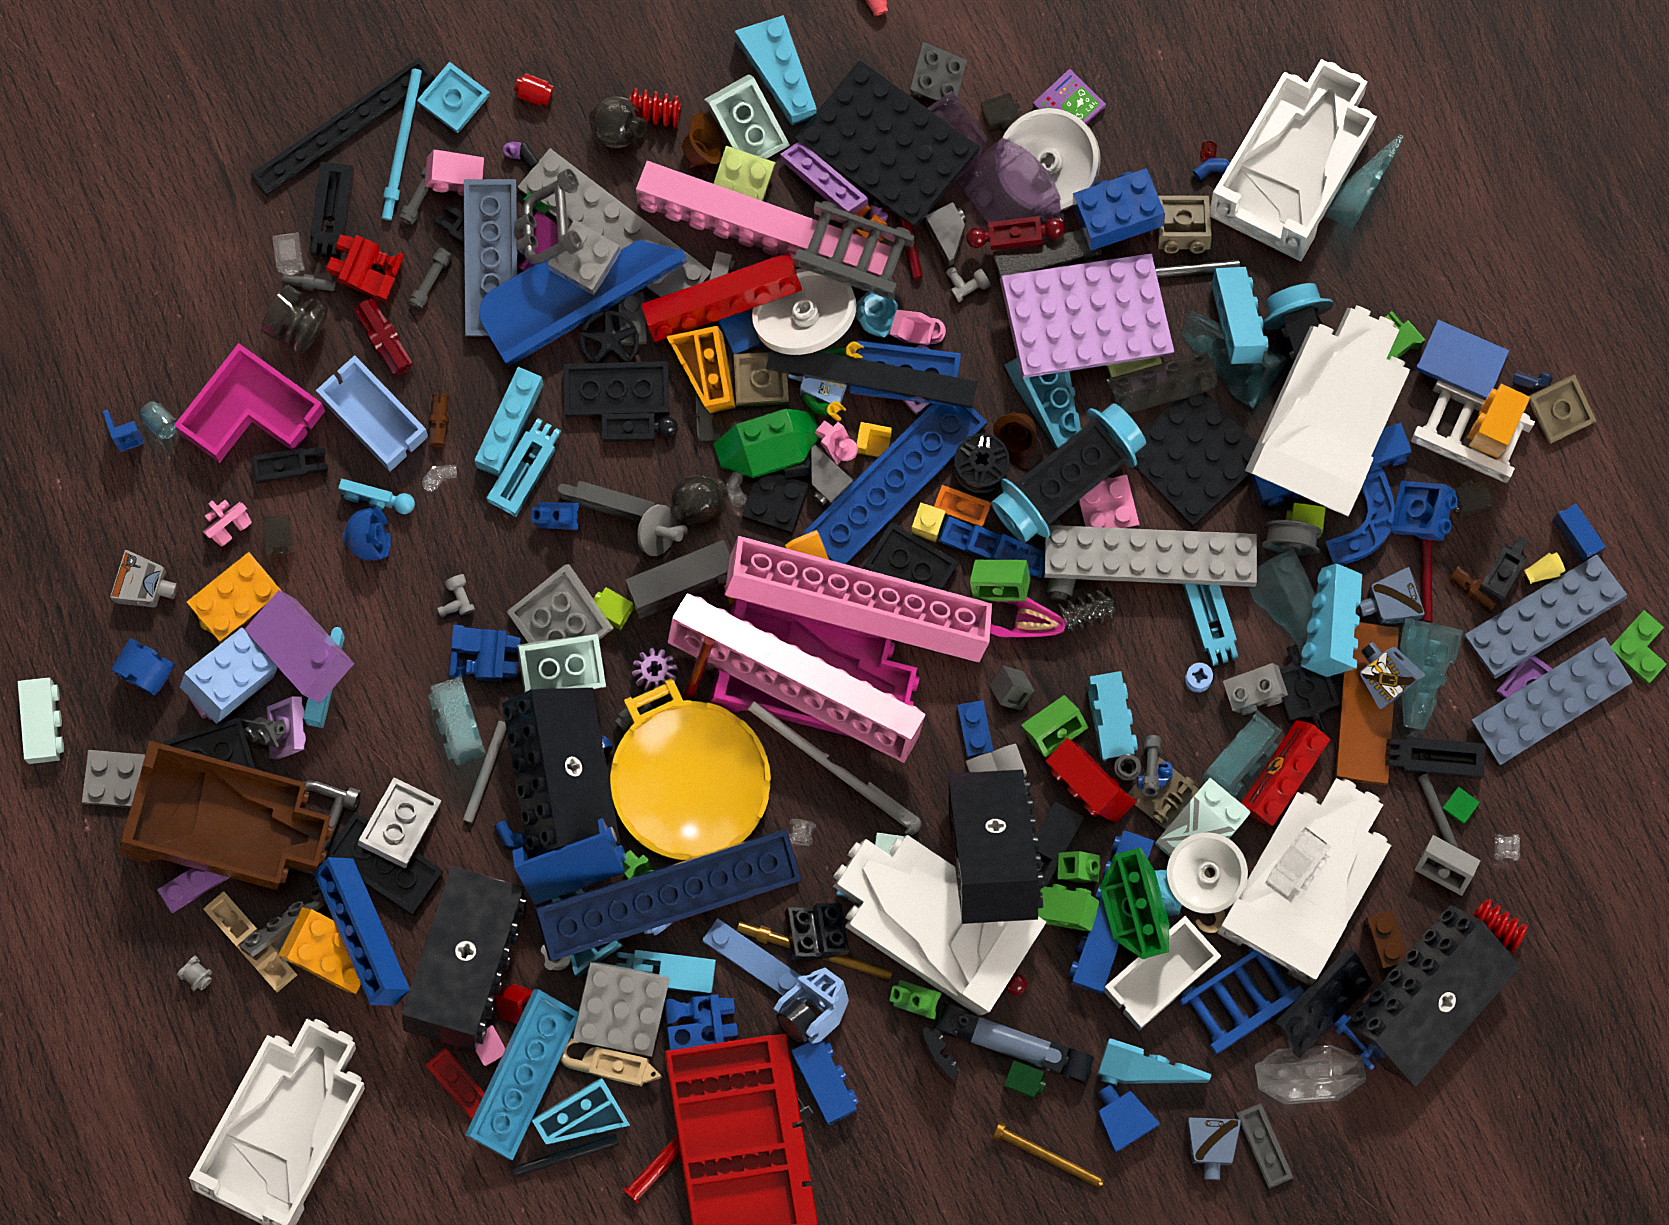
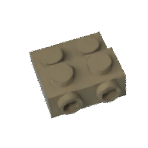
M1158 196L1165 211L1164 226L1157 228L1158 249H1164L1167 253H1176L1179 249H1190L1193 253H1202L1205 249H1210L1211 221L1209 196Z

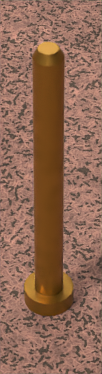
M999 1122L992 1139L998 1141L1001 1138L1096 1187L1102 1186L1104 1182L1102 1177L1005 1129L1006 1124Z

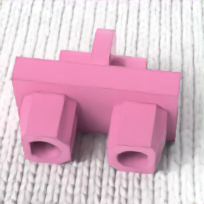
M824 421L815 431L816 436L821 439L822 447L836 465L841 460L850 461L857 455L858 448L856 443L850 439L844 426L839 422L833 427Z
M213 500L210 501L208 505L212 510L205 515L206 519L210 522L216 516L219 518L203 530V533L220 546H224L232 539L231 535L224 528L232 521L242 531L252 523L245 512L247 508L243 503L239 502L224 514L223 511L230 506L226 500L218 506Z

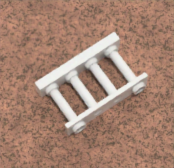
M1438 380L1433 391L1439 393L1440 396L1427 425L1423 426V428L1417 426L1411 442L1507 483L1515 469L1510 466L1508 461L1522 430L1529 433L1535 421L1530 420V416L1523 413L1508 446L1498 459H1493L1476 449H1470L1461 445L1462 442L1460 441L1473 410L1480 411L1485 400ZM1451 398L1464 404L1451 436L1445 438L1437 434L1436 428Z

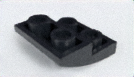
M816 903L813 908L788 907L785 910L792 961L825 959L849 953L841 903Z
M925 1027L921 1035L925 1051L939 1074L951 1085L959 1074L957 1069L958 1063L948 1054L944 1057L942 1056L946 1048L944 1043L945 1037L935 1028L930 1031Z

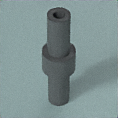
M283 274L282 284L299 286L303 290L314 291V289L334 291L336 281L318 279L315 275L304 274V277Z

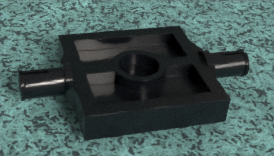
M1297 644L1289 646L1286 649L1291 663L1284 668H1280L1288 696L1281 698L1288 721L1292 722L1302 718H1311L1313 724L1319 730L1324 731L1326 727L1321 715L1327 710L1340 706L1331 676L1325 677L1301 667L1302 659Z

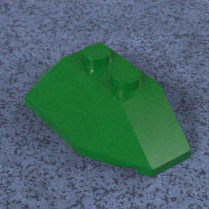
M783 409L736 424L713 445L722 469H729L738 474L756 478L803 463L810 454L811 448L820 438L815 434L818 425L813 412Z
M1141 847L1114 854L1112 863L1100 885L1113 939L1137 954L1141 959L1168 953L1170 924L1156 872Z

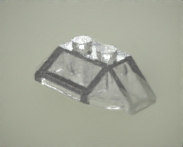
M1332 1045L1311 1047L1301 1058L1295 1055L1290 1048L1277 1049L1262 1062L1255 1064L1258 1089L1284 1105L1338 1101L1366 1082L1363 1057L1359 1055L1354 1056L1348 1051Z

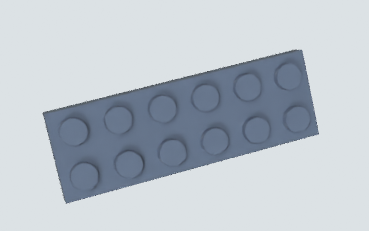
M464 179L465 337L489 336L480 320V304L488 292L517 275L516 179Z
M1596 554L1466 633L1464 639L1491 676L1496 679L1626 600L1627 593Z
M1603 637L1473 718L1470 722L1499 766L1633 681L1606 638Z

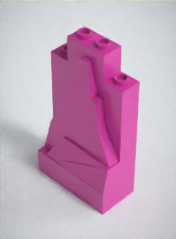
M737 598L733 602L730 610L731 616L741 621L750 622L755 628L775 635L778 640L788 645L792 644L799 647L802 652L812 657L821 658L826 664L846 671L849 676L859 681L870 683L873 688L883 693L892 694L897 700L906 705L914 704L913 701H910L912 691L916 692L920 676L916 675V667L887 660V658L892 657L895 646L891 639ZM718 668L716 669L709 703L719 705L728 709V711L739 713L740 710L749 711V706L755 701L778 719L851 737Z

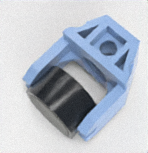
M826 968L814 971L810 975L799 977V983L781 997L774 1007V1010L777 1012L778 1024L798 1044L803 1045L807 1040L814 1044L825 1038L840 1024L849 1002L844 981ZM806 1001L810 1002L823 1013L817 1018L804 1003Z

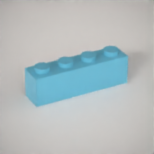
M1246 267L1215 268L1211 286L1231 364L1262 363L1264 352L1268 351V338L1263 336V319L1257 313L1258 299L1253 297L1252 277H1248Z
M520 367L517 368L475 458V464L478 469L497 477L501 475L544 386L541 376Z

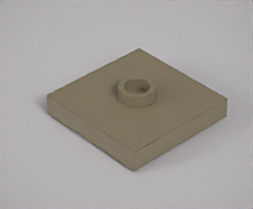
M769 352L734 354L737 407L789 404L787 374L766 369Z
M1575 374L1529 395V404L1548 444L1597 422Z

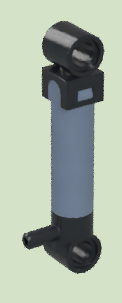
M946 1003L941 1004L933 1028L944 1035L972 1042L1080 1083H1086L1094 1060L1092 1055L1071 1049L1054 1041L1049 1042L967 1013L961 1008Z

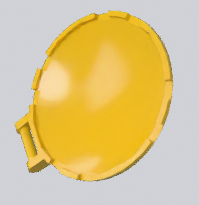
M671 678L664 681L665 684L633 699L629 697L623 700L633 725L626 732L615 752L610 773V787L613 803L620 820L638 842L657 854L685 861L743 842L752 833L764 814L769 799L771 776L765 750L757 735L745 721L719 705L709 702L683 701L674 680ZM670 694L672 701L642 715L639 714L637 708Z

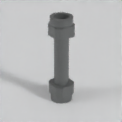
M424 167L421 173L422 180L409 205H404L399 216L401 221L409 225H413L414 221H416L419 215L417 210L429 187H425L426 167Z
M442 248L435 252L432 258L434 263L419 289H414L411 294V298L408 301L411 305L418 309H422L429 299L427 294L442 268H447L452 257L451 253Z
M1157 735L1147 736L1144 742L1147 765L1146 776L1142 778V792L1146 796H1155L1159 790L1157 760L1158 755L1161 754L1162 746L1161 738Z

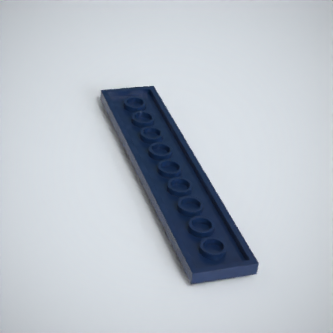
M782 829L537 907L534 910L548 960L554 961L799 882L801 877L787 829Z

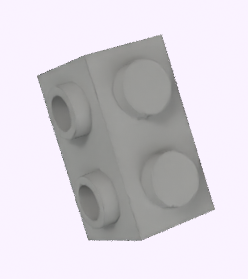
M1273 663L1223 681L1232 710L1242 713V715L1256 712L1257 706L1263 704L1267 706L1279 704L1282 702V697L1288 696L1279 666Z
M1433 835L1424 849L1415 871L1462 896L1472 880L1480 860Z

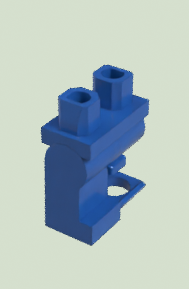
M453 625L449 679L458 680L464 676L474 675L476 681L502 683V678H517L518 662L504 661V654H518L517 645H520V638L506 635V631L475 629L466 628L462 625ZM457 654L477 655L475 661L467 660V662H464Z
M718 994L691 997L690 1002L687 1004L677 1002L674 999L665 1000L670 1050L738 1039L737 1024L722 1025L721 1015L735 1014L733 998H719ZM681 1017H691L693 1019V1024L673 1026V1023Z

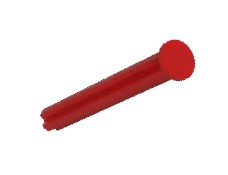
M677 1135L627 1188L624 1187L622 1189L637 1204L639 1203L638 1199L680 1156Z

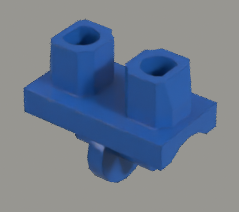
M538 502V506L531 509V522L537 523V528L578 529L577 511L579 503Z

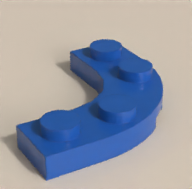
M1383 469L1367 474L1361 490L1367 503L1368 513L1361 527L1349 534L1325 541L1332 564L1337 563L1342 566L1363 559L1375 552L1389 536L1394 523L1395 505Z

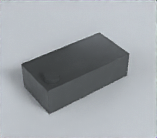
M719 541L626 579L627 592L633 602L639 620L681 603L687 593L695 597L725 585L730 557L725 541Z

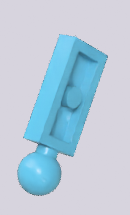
M341 478L338 489L341 495H344L343 498L348 501L358 503L359 500L369 502V506L373 508L378 507L379 509H384V506L388 508L394 506L395 510L400 514H408L414 509L415 501L407 493L394 496L392 492Z

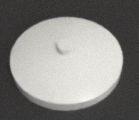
M1053 108L1031 111L1018 118L1008 128L1000 142L997 154L999 178L1006 192L1017 203L1028 209L1042 213H1055L1073 207V193L1094 186L1100 170L1098 142L1087 124L1067 111Z
M803 268L797 269L796 272L803 291L753 308L752 319L758 337L767 347L783 354H808L828 347L845 334L854 320L857 305L851 285Z

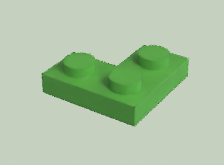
M1644 610L1613 643L1611 648L1618 659L1648 685L1667 664L1647 647L1664 627Z

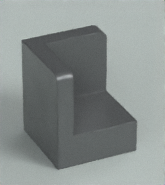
M1003 665L990 684V688L1000 705L1017 710L1023 709L1035 691L1023 671Z

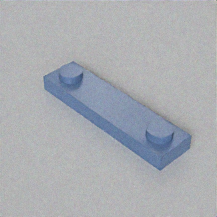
M718 918L702 939V942L782 997L799 983L798 978L801 977L800 974Z

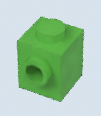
M1081 851L1059 853L1058 880L1073 883L1099 882L1100 855Z

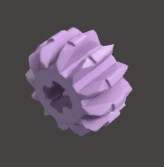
M653 648L649 650V657L642 652L640 653V658L643 662L634 661L633 663L638 668V670L632 672L633 677L639 678L636 685L640 687L646 683L645 692L651 691L652 686L657 688L664 685V681L672 678L674 682L676 681V676L672 673L677 671V665H670L674 660L671 655L663 659L665 651L662 649L659 651L658 656H655ZM653 666H657L658 670H660L658 671V676H652Z

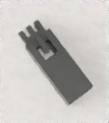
M579 481L577 487L567 484H560L558 486L559 497L562 500L579 503L580 506L639 523L644 513L655 505V502L583 481Z

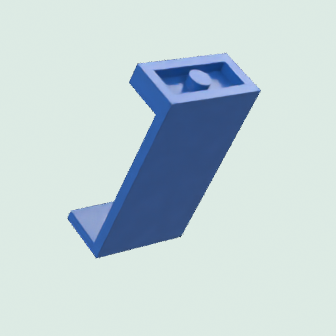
M603 818L598 819L600 834L532 859L527 857L523 847L512 851L514 868L534 905L625 873L623 861L627 860L622 845L617 846L615 832L612 827H607Z

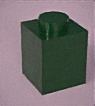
M1014 1060L1003 1088L1033 1100L1036 1094H1042L1047 1080L1042 1079L1043 1071Z

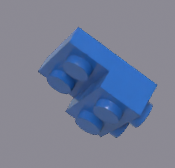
M1401 481L1395 503V516L1391 532L1394 534L1415 535L1420 539L1443 541L1445 534H1448L1451 530L1449 516L1451 509H1455L1458 503L1456 491L1446 484Z

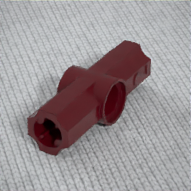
M373 298L360 303L354 311L366 329L367 336L376 352L382 355L394 376L408 371L413 366V362L400 343L401 339L391 322L386 320Z

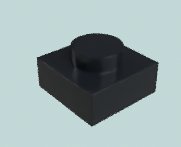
M810 454L803 463L784 468L785 477L792 478L812 475Z

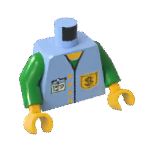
M851 342L848 346L836 347L820 352L862 359L863 356L856 353V351L860 348L863 349L864 346L857 342ZM792 374L788 375V378L802 382L800 395L815 414L831 416L836 421L841 420V417L836 413L839 410L846 411L841 402L847 385Z

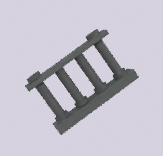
M816 201L814 214L820 216L808 249L805 248L804 251L797 249L794 257V266L893 300L897 283H894L891 278L903 246L913 248L915 236L911 235V232L901 227L894 229L837 209V206L831 202L823 201L820 203ZM831 219L845 225L833 256L826 259L819 256L818 249ZM854 228L868 232L869 235L857 266L851 268L843 265L844 262L842 260ZM879 237H882L894 243L882 275L877 277L868 274L867 268Z

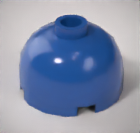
M378 507L367 508L357 511L349 518L343 532V542L357 558L362 560H380L389 555L391 536L390 532L385 534L384 525L388 524V521L383 511Z

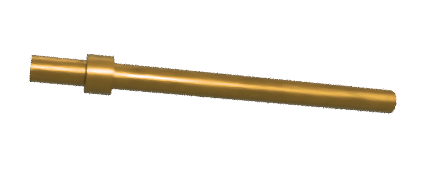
M741 921L739 922L737 932L757 938L756 941L765 944L768 941L790 949L787 936L772 932L771 928L762 925L759 928ZM846 955L823 959L889 981L893 970Z

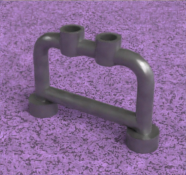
M571 169L558 173V180L531 194L523 205L522 217L515 220L516 229L524 236L516 241V246L521 254H525L527 261L531 264H542L565 251L573 254L583 248V242L579 234L574 230L568 232L565 192L578 187V179ZM555 193L558 244L539 254H535V249L538 248V241L534 236V228L537 226V222L532 213L536 203Z
M305 781V792L314 791L335 799L329 814L331 816L329 825L334 826L332 838L343 807L354 811L359 803L361 791L350 787L346 792L318 781ZM324 841L322 850L327 851L330 841ZM289 867V868H292V869H295V870H298V871L307 873V874H309V875L315 876L314 873H312V872H308V871H304V870H301V869Z

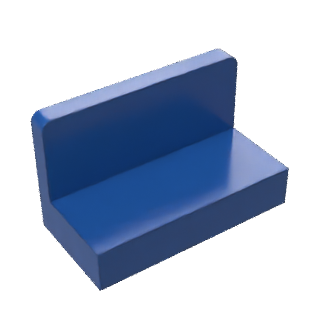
M109 410L103 411L112 440L120 452L145 444L142 434L134 421L117 427Z
M1574 504L1565 511L1561 510L1553 518V521L1582 563L1606 547L1577 504Z

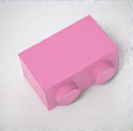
M433 150L427 156L425 187H431L436 192L457 191L459 195L464 196V179H483L484 157Z

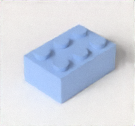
M240 628L184 673L180 688L217 724L271 681L276 673L277 665L243 628Z

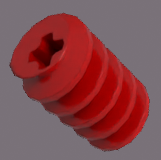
M634 88L630 94L626 119L632 113L634 121H638L642 115L643 122L648 123L652 116L654 125H658L662 118L665 127H668L670 122L673 121V127L677 129L681 117L682 104L679 103L677 95L670 102L667 93H665L662 100H659L658 92L656 91L649 98L648 90L645 89L643 94L639 96L638 88Z
M1488 898L1477 907L1472 916L1482 920L1498 940L1503 939L1502 945L1505 948L1511 945L1510 954L1512 955L1526 936L1528 925L1524 923L1517 927L1519 920L1517 917L1508 921L1510 914L1508 911L1499 915L1501 906L1496 905L1491 909L1492 900Z

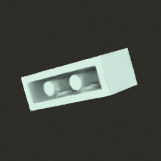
M50 678L18 681L24 760L28 764L60 761V753L64 752V743L62 736L58 737V727L62 726L60 710L56 711L55 702L60 699L58 685H54Z

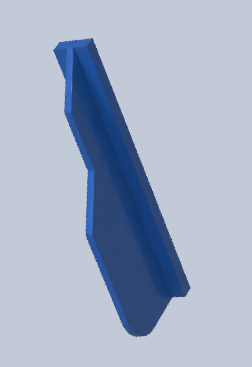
M637 240L621 250L620 255L595 296L550 271L547 265L548 260L542 264L533 265L488 292L480 304V320L507 367H510L585 323L596 313L609 309L628 296L687 263V257L682 249Z

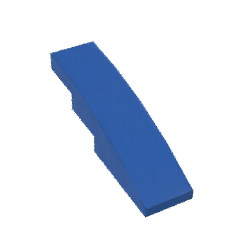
M946 517L937 542L983 560H1027L1030 576L1042 577L1045 566V551L1005 534L999 535L978 525L971 526L953 517Z

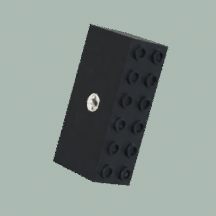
M593 687L531 689L502 703V714L506 724L507 742L510 747L511 766L515 776L516 795L519 799L520 819L524 828L525 847L528 852V858L532 859L600 834L598 819L601 818L604 819L607 827L613 828L617 838L616 844H620Z
M1023 769L948 773V813L962 924L998 922V926H1004V922L1038 920V909L1043 908V894L1039 892V889L1044 888L1043 872H1038V870H1041L1040 853H1035V851H1038V836L1032 835L1036 832L1035 816H1030V814H1033L1032 798H1027V796H1030V780H1025Z
M451 866L402 1012L403 1031L475 1052L478 1044L483 1045L487 1034V1029H485L486 1019L491 1020L495 1009L494 994H500L503 985L502 970H507L509 967L511 945H516L519 936V920L524 921L527 912V897L524 896L523 886Z
M1450 905L1433 926L1423 934V937L1406 953L1402 961L1388 974L1379 987L1370 994L1363 1005L1353 1013L1345 1025L1386 1071L1416 1087L1521 966L1482 920Z

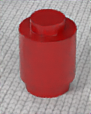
M527 73L523 77H518L514 87V91L518 92L517 98L538 106L541 104L548 105L554 86L549 85L548 81Z

